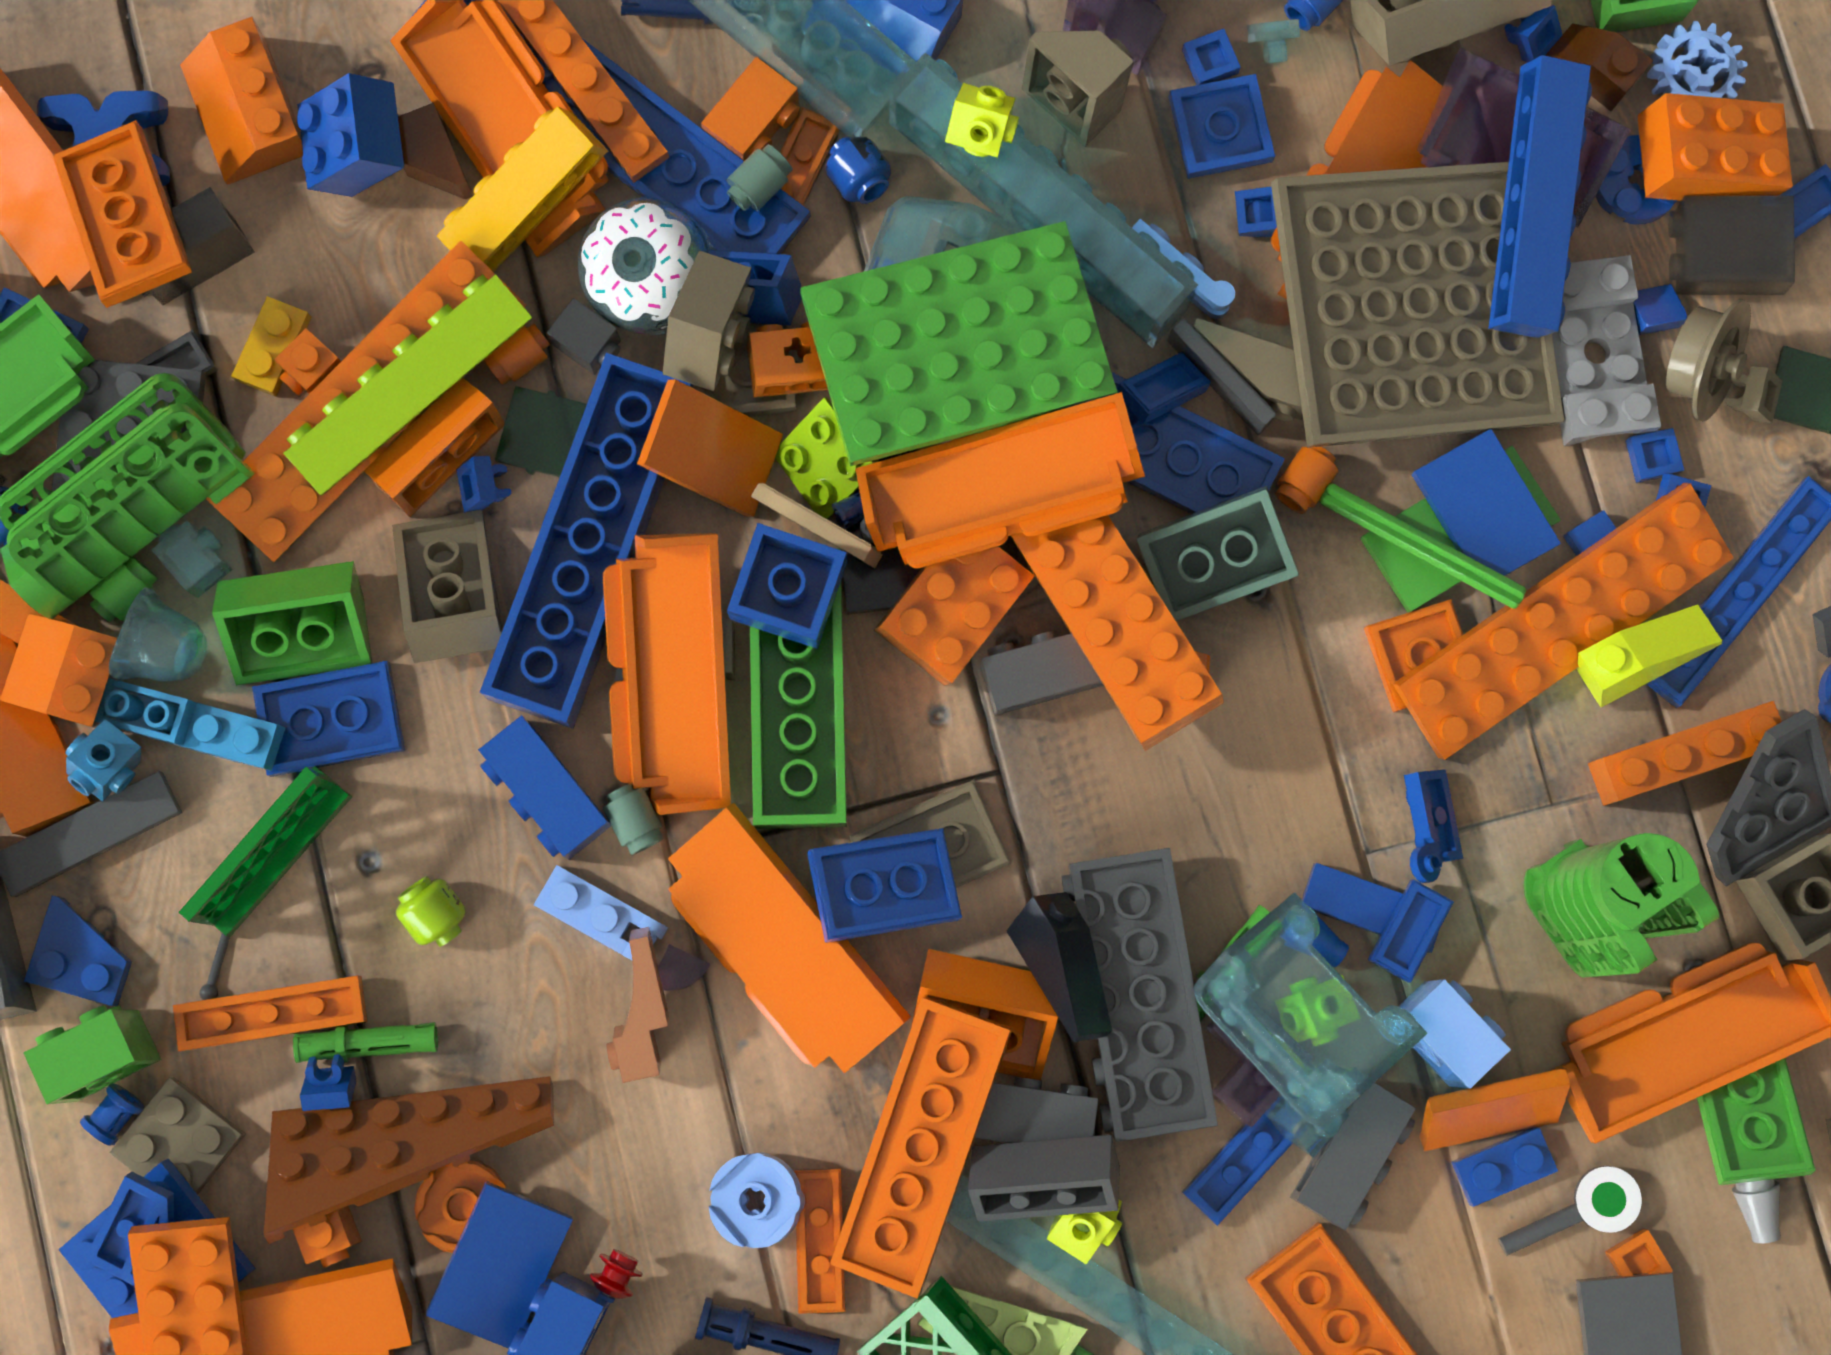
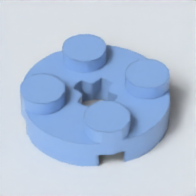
M759 1152L732 1158L717 1171L711 1182L710 1191L712 1190L709 1212L712 1223L723 1238L737 1246L762 1248L782 1241L793 1231L799 1221L800 1213L804 1209L805 1196L801 1191V1185L796 1174L787 1163L768 1153ZM750 1188L755 1192L762 1190L766 1197L763 1202L766 1206L763 1211L757 1208L750 1212L747 1209L746 1204L750 1199L746 1192Z

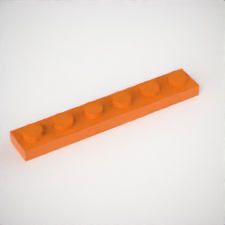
M496 0L633 183L669 158L668 151L553 0Z

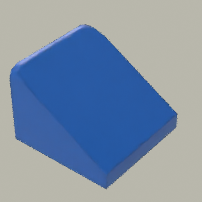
M1671 284L1637 290L1638 299L1633 302L1639 335L1680 328L1688 318L1686 310Z

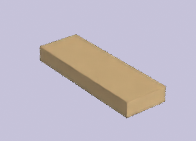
M758 483L751 495L752 498L873 568L876 567L882 557L881 551L878 552L873 545L764 483Z

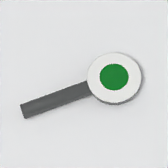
M1613 1166L1592 1168L1579 1179L1574 1192V1204L1498 1238L1500 1246L1505 1255L1508 1256L1582 1221L1602 1232L1612 1233L1624 1230L1639 1215L1642 1204L1639 1186L1631 1175Z

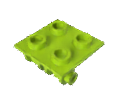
M824 397L782 441L775 456L777 462L812 510L827 520L836 512L833 510L832 504L850 497L859 488L855 468L879 462V460H873L850 466L833 405L827 397Z

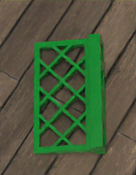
M314 766L312 769L305 767L178 913L188 922L215 926L225 936L231 937L348 803L352 796L318 767Z
M942 1276L934 1281L918 1299L912 1302L857 1351L859 1355H880L875 1349L881 1343L901 1345V1355H911V1347L933 1350V1355H942V1352L956 1353L957 1355H1012ZM918 1312L933 1327V1339L911 1336L910 1319ZM901 1327V1334L894 1333Z

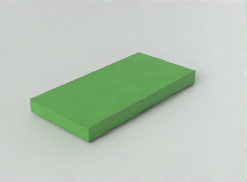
M1513 445L1505 449L1506 454L1550 526L1552 527L1561 521L1560 517ZM1426 498L1395 516L1456 550ZM1371 531L1360 538L1407 613L1414 611L1461 582V580Z

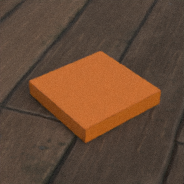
M1451 599L1383 620L1364 628L1393 713L1407 708L1393 683L1463 635Z

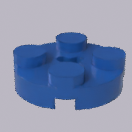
M1631 135L1614 142L1599 159L1598 166L1595 168L1592 177L1593 190L1598 203L1609 214L1614 212L1617 216L1625 218L1623 222L1629 224H1648L1663 217L1678 200L1645 198V189H1640L1637 183L1630 184L1628 178L1634 174V170L1643 173L1639 135Z

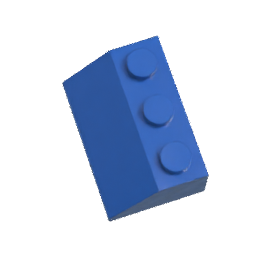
M814 0L806 20V26L919 88L961 19L963 0Z

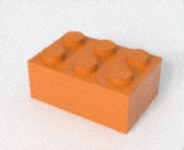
M1665 93L1637 115L1645 198L1763 207L1793 187L1783 103Z
M998 546L922 567L874 631L944 686L952 684L1035 575Z

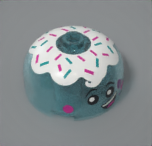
M632 198L610 206L591 223L579 248L578 276L588 302L606 321L632 333L665 334L667 333L669 314L699 250L710 254V250H713V247L702 226L681 208L656 198ZM636 252H639L641 256V261L639 264Z

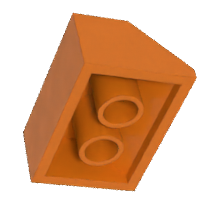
M251 16L209 32L180 66L225 183L229 185L303 157L301 133L296 116L266 39L253 17Z
M462 378L434 401L422 415H418L409 422L402 434L387 448L381 446L369 458L371 464L364 472L411 517L457 472L456 469L472 458L506 423L493 402Z
M928 949L911 1027L923 996L1011 1027L1013 1029L998 1072L1022 1078L1041 1080L1058 1016L1031 971Z

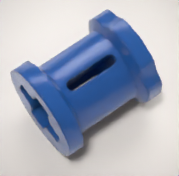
M111 1083L106 1088L108 1095L91 1115H84L80 1120V1124L87 1132L108 1146H114L119 1140L117 1134L133 1114L139 1115L144 1110V1105L137 1097L125 1088Z

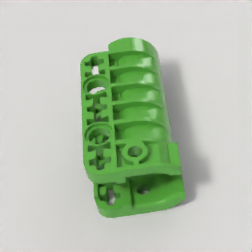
M160 373L150 377L1 495L0 520L9 532L7 544L0 551L10 586L34 610L46 618L54 619L207 497L217 504L256 474L241 460L246 454L245 450L222 422L179 378L168 373ZM162 388L164 391L169 392L174 389L172 391L174 400L170 403L163 399L157 402V390ZM143 402H145L147 408H152V415L148 416L144 407L141 406ZM125 416H137L142 420L138 426L127 434H121L116 430L117 423ZM186 425L188 430L184 433L180 432L181 428ZM107 430L109 431V434L112 437V439L116 442L114 445H112L111 440L106 442L104 433ZM88 445L93 449L101 446V455L96 459L92 456L84 459L85 453L83 449ZM72 459L75 466L79 463L81 470L76 473L72 464L68 462ZM53 473H63L70 478L55 491H50L43 486L45 479ZM36 488L38 494L44 500L40 501L38 496L34 499L31 490ZM17 503L20 506H24L29 503V511L26 514L17 513L11 516L13 514L11 509L13 504Z
M1637 834L1591 847L1585 845L1582 839L1570 841L1563 845L1565 847L1564 850L1545 863L1534 865L1527 869L1524 876V895L1528 907L1570 968L1582 978L1637 974L1658 960L1645 939L1696 933L1719 918V911L1715 903L1700 883L1698 869L1691 855L1676 841L1659 834Z

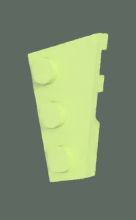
M950 1285L1012 1355H1071L1088 1330L1087 1327ZM922 1316L918 1321V1325L933 1335V1327Z

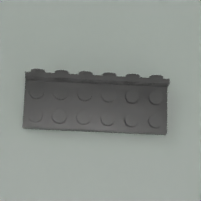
M1170 848L1069 864V874L1061 876L1063 892L1068 893L1090 929L1112 1026V1032L1109 1036L1096 1038L1100 1057L1092 1059L1096 1086L1105 1085L1108 1104L1099 1105L1104 1133L1113 1132L1114 1140L1119 1142L1218 1126Z

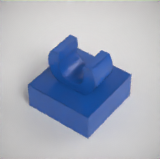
M1554 5L1536 11L1529 17L1520 18L1521 24L1518 27H1514L1511 24H1506L1504 27L1508 41L1518 45L1521 59L1527 63L1541 55H1546L1563 35L1556 6Z
M473 456L456 469L464 513L483 510L493 502L503 501L512 494L511 489H499L495 486L494 477H501L508 470L507 466L502 464L492 466L490 456Z
M337 1054L333 1057L331 1068L319 1069L316 1056L310 1057L300 1092L302 1111L350 1107L357 1082L354 1066L344 1067L342 1056Z

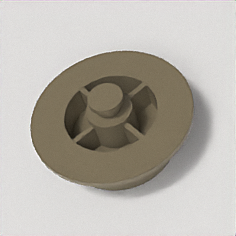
M1736 300L1724 313L1699 306L1691 312L1678 334L1667 368L1666 387L1671 393L1692 399V410L1696 420L1707 421L1717 411L1732 385L1731 378L1737 380L1743 373L1747 361V354L1744 353L1751 322V307L1746 300Z

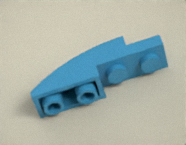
M108 678L94 721L101 723L106 719L120 730L269 771L273 769L286 728L275 723L200 704L186 698Z

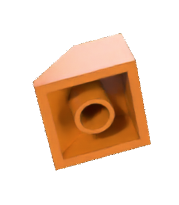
M29 613L0 701L92 727L121 639Z

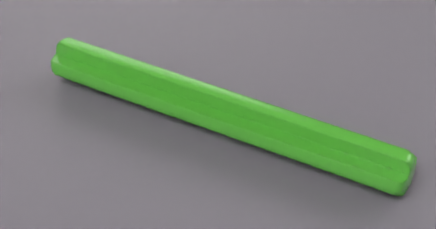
M1330 483L1326 487L1319 502L1321 505L1512 609H1516L1526 595L1527 590L1524 586L1334 483Z

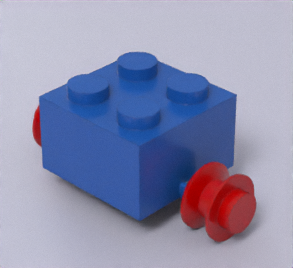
M613 1249L610 1256L600 1254L599 1257L605 1263V1267L602 1273L590 1274L594 1286L566 1272L561 1273L553 1280L548 1278L545 1284L542 1283L530 1304L529 1310L536 1313L532 1322H526L523 1328H519L507 1354L586 1355L610 1303H614L615 1298L623 1299L633 1296V1292L627 1285L631 1277H642L643 1273L636 1269L639 1261L622 1251Z

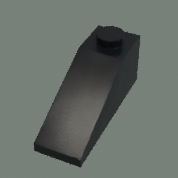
M1067 892L1032 896L1007 929L1008 935L1073 1042L1109 1036L1112 1032V1026L1091 933L1087 923Z

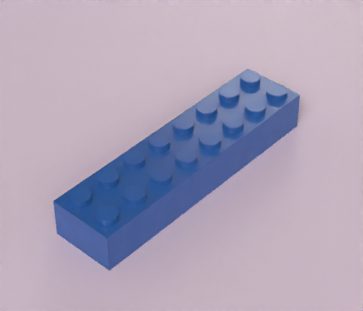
M609 353L605 354L482 684L480 693L488 700L574 729L606 641L603 572L609 565L616 564V559L636 558L634 535H645L665 480L664 477L637 465L666 383L668 380L675 378L663 375L662 371ZM678 380L693 388V384Z

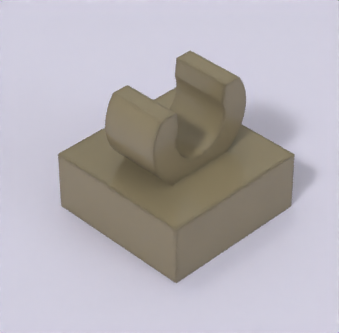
M1751 366L1749 376L1741 374L1737 380L1731 378V382L1736 386L1746 387L1744 395L1738 399L1726 398L1725 403L1735 411L1744 412L1754 422L1772 424L1783 381L1769 368Z

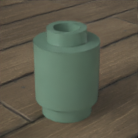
M767 144L762 150L756 149L727 178V182L731 187L727 194L742 210L746 211L751 207L755 211H759L788 182L787 176L793 171V168L778 150Z
M628 784L606 796L610 803L602 809L621 846H627L631 855L642 852L664 839L660 831L663 825L644 788L634 790L632 785Z

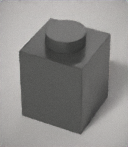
M575 298L570 301L547 331L549 340L554 347L594 375L601 368L606 353L618 356L621 346L618 345L621 339L617 328Z

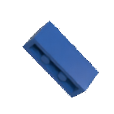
M522 715L478 749L486 759L480 764V767L496 786L502 782L507 785L514 794L508 800L525 822L531 817L543 830L537 835V838L553 857L561 853L563 857L570 860L611 827L607 818L529 721Z

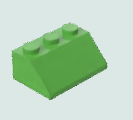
M354 561L217 582L212 614L236 686L372 664L365 601Z

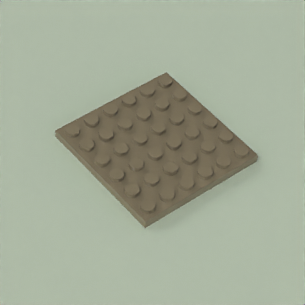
M1509 162L1279 177L1271 182L1307 448L1485 432L1489 429L1496 431L1550 426L1564 422L1552 333L1534 338L1488 329Z

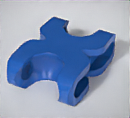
M117 91L105 97L98 111L93 107L88 98L80 94L54 95L40 98L37 103V116L52 130L74 132L73 146L135 120L142 129L162 125L168 118V100L153 91ZM152 154L162 186L164 187L170 181V168L160 157Z

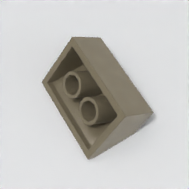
M1101 31L1035 32L1029 38L1022 90L1086 147L1121 111L1134 61L1131 59L1129 50L1121 41L1116 38L1110 40Z

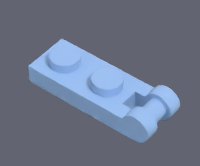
M1139 219L1129 230L1124 245L1207 316L1214 319L1224 317L1235 298V290L1231 283L1222 280L1216 282L1203 272L1204 267L1197 258L1187 252L1180 253L1170 244L1169 236L1155 224H1150L1149 226Z
M558 865L554 868L534 903V906L632 960L630 943L622 938L631 923L640 928L650 927L653 945L657 938L662 940L668 930L667 926Z

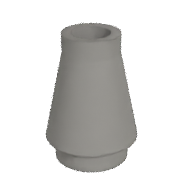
M1774 1179L1736 1183V1186L1732 1188V1192L1748 1225L1752 1241L1755 1243H1771L1781 1238L1779 1230L1780 1183L1774 1181Z

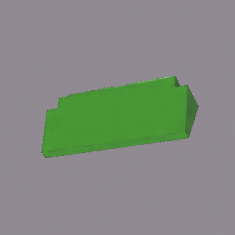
M40 294L0 323V458L3 455H10L16 452L79 403L84 397V392L89 389L77 374L95 359Z

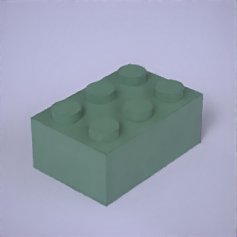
M1267 485L1139 533L1136 538L1155 589L1175 621L1299 576L1297 565Z

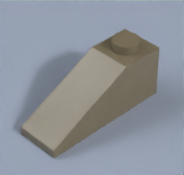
M1196 318L1193 327L1276 412L1274 418L1289 422L1294 421V418L1303 419L1293 349Z

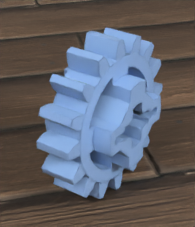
M1693 21L1687 31L1681 24L1677 25L1670 35L1665 34L1657 43L1658 48L1650 55V58L1653 60L1652 63L1655 65L1647 73V78L1658 79V83L1651 92L1653 95L1672 93L1735 99L1738 96L1736 91L1746 81L1739 74L1747 67V62L1736 60V56L1743 49L1742 46L1735 45L1730 47L1727 42L1730 40L1732 33L1728 31L1721 37L1716 35V24L1711 23L1706 31L1701 30L1698 21ZM1683 47L1684 51L1681 55H1678L1675 60H1671L1673 52ZM1718 80H1723L1720 89L1711 93L1710 89Z

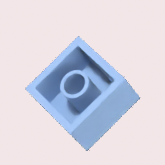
M1445 979L1424 981L1385 1019L1449 1087L1471 1089L1511 1050L1502 1041L1506 1034L1493 1019L1487 1015L1481 1018L1470 1007L1469 1004L1473 1001L1472 997L1456 981L1452 980L1450 983Z

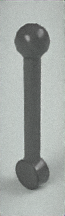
M223 933L219 940L207 984L200 989L199 995L202 1000L214 999L218 996L216 983L230 937L225 936Z

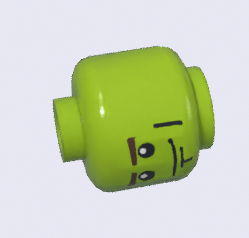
M425 876L409 886L397 897L401 903L396 909V916L417 944L427 945L435 941L441 947L461 933L462 930L458 924L465 916L466 909L445 880L434 879L431 881L428 876Z

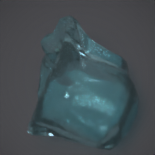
M144 587L130 605L121 631L115 641L108 666L109 674L117 680L139 678L160 682L186 680L194 676L201 669L209 650L207 639L196 622L167 606L155 590Z

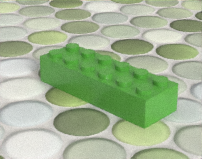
M841 580L818 649L750 626L753 826L755 829L847 827Z

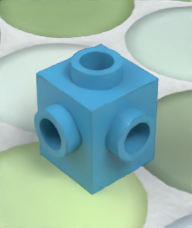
M104 719L89 735L85 733L80 734L67 748L65 753L67 755L66 773L69 775L67 780L81 794L89 796L92 793L103 802L112 791L116 794L121 793L135 776L133 770L141 761V746L108 720Z

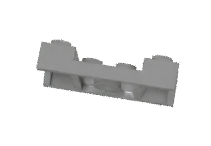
M1631 255L1571 262L1570 272L1565 281L1563 302L1565 304L1564 319L1559 326V331L1552 333L1564 414V422L1560 423L1564 446L1575 445L1596 437L1626 433L1641 435L1655 432L1661 428L1654 384H1647L1633 302L1638 299V292ZM1596 343L1600 345L1605 351V361L1600 364L1590 362L1584 354L1585 344Z

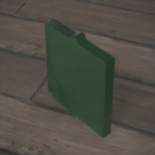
M1783 346L1775 374L1783 382L1774 419L1831 434V359Z
M515 386L495 461L526 469L530 475L539 472L560 478L587 404L558 397L552 390L546 394Z

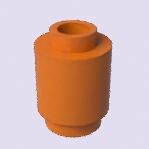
M535 323L528 328L524 325L483 361L502 385L511 379L516 382L548 358L544 349L550 343Z
M1301 447L1278 480L1279 488L1275 492V496L1291 510L1305 514L1309 507L1313 508L1316 506L1326 487L1332 483L1339 470L1334 464L1336 458L1323 447Z

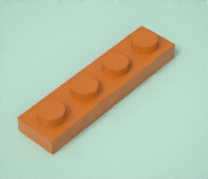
M358 975L173 1005L178 1051H189L367 1022L362 976Z

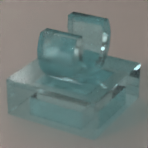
M1299 19L1247 25L1248 43L1263 42L1264 64L1287 61L1285 39L1300 37Z

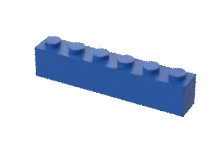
M1541 55L1520 66L1488 329L1539 338L1558 332L1559 326L1564 319V284L1571 267L1570 259L1568 258L1569 243L1576 225L1573 209L1575 193L1578 191L1581 183V172L1578 169L1580 151L1585 143L1587 134L1584 118L1586 105L1592 93V86L1589 82L1591 66Z

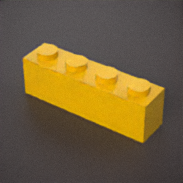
M557 106L554 110L551 109L542 114L534 124L535 131L524 142H519L508 150L504 156L505 163L495 174L484 177L475 186L473 191L475 195L466 205L454 209L444 220L445 227L438 233L437 237L449 250L461 240L480 260L495 272L608 152L604 145L576 115L568 110Z

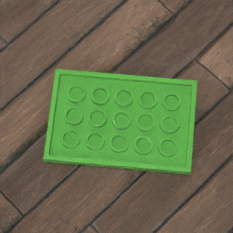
M1066 221L801 287L800 290L850 466L988 431L1118 393Z

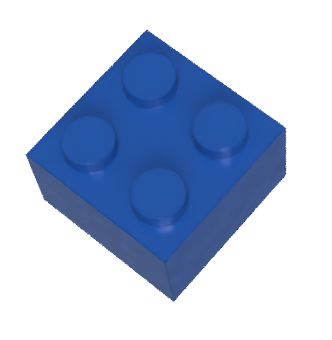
M348 73L297 104V123L300 128L303 150L302 165L305 170L308 190L353 197L404 168L393 82Z
M757 523L727 608L730 620L818 649L847 566V552Z

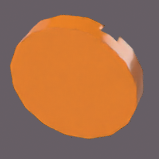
M471 1160L456 1167L453 1166V1163L435 1169L428 1174L429 1178L425 1179L417 1190L414 1211L419 1227L427 1241L444 1252L453 1253L485 1182L488 1181L507 1189L506 1184L496 1170L481 1161Z

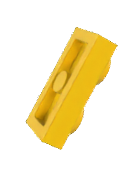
M267 296L231 377L239 383L276 397L283 383L279 377L284 371L274 359L308 327L312 318L311 315L304 310Z

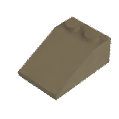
M482 509L392 525L403 629L414 663L496 649L503 630Z

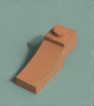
M650 927L631 930L629 943L633 964L632 1001L624 1025L615 1026L613 1042L606 1044L610 1067L612 1070L620 1069L623 1083L660 1075L661 1061L654 1029L668 1027L669 1012Z

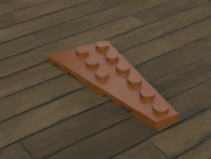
M551 1077L351 1101L350 1107L310 1111H302V1108L272 1111L264 1236L268 1244L285 1238L284 1232L305 1223H309L310 1227L328 1220L327 1214L354 1204L360 1207L429 1178L428 1172L447 1164L453 1163V1166L456 1167L471 1161L469 1155L493 1145L502 1148L554 1126V1090Z

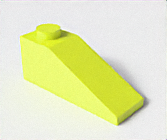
M1697 604L1621 630L1579 652V667L1577 671L1602 708L1721 645L1722 639Z

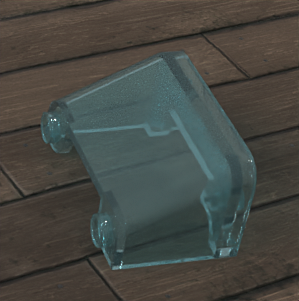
M1294 892L1224 950L1198 979L1194 986V995L1206 1014L1300 1116L1314 1126L1325 1127L1370 1088L1414 1047L1427 1032L1409 1011L1398 1006L1388 1005L1377 1014L1311 945L1320 933L1318 918L1314 910L1306 905Z

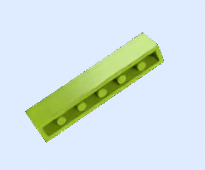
M483 274L475 279L462 291L467 297L466 300L454 310L449 304L442 307L427 320L432 326L428 332L419 339L413 333L405 338L392 350L397 356L396 359L384 369L379 363H376L357 379L362 386L349 398L342 392L322 409L327 417L312 428L306 422L286 439L291 447L283 454L320 496L328 492L533 319L496 274L489 280Z

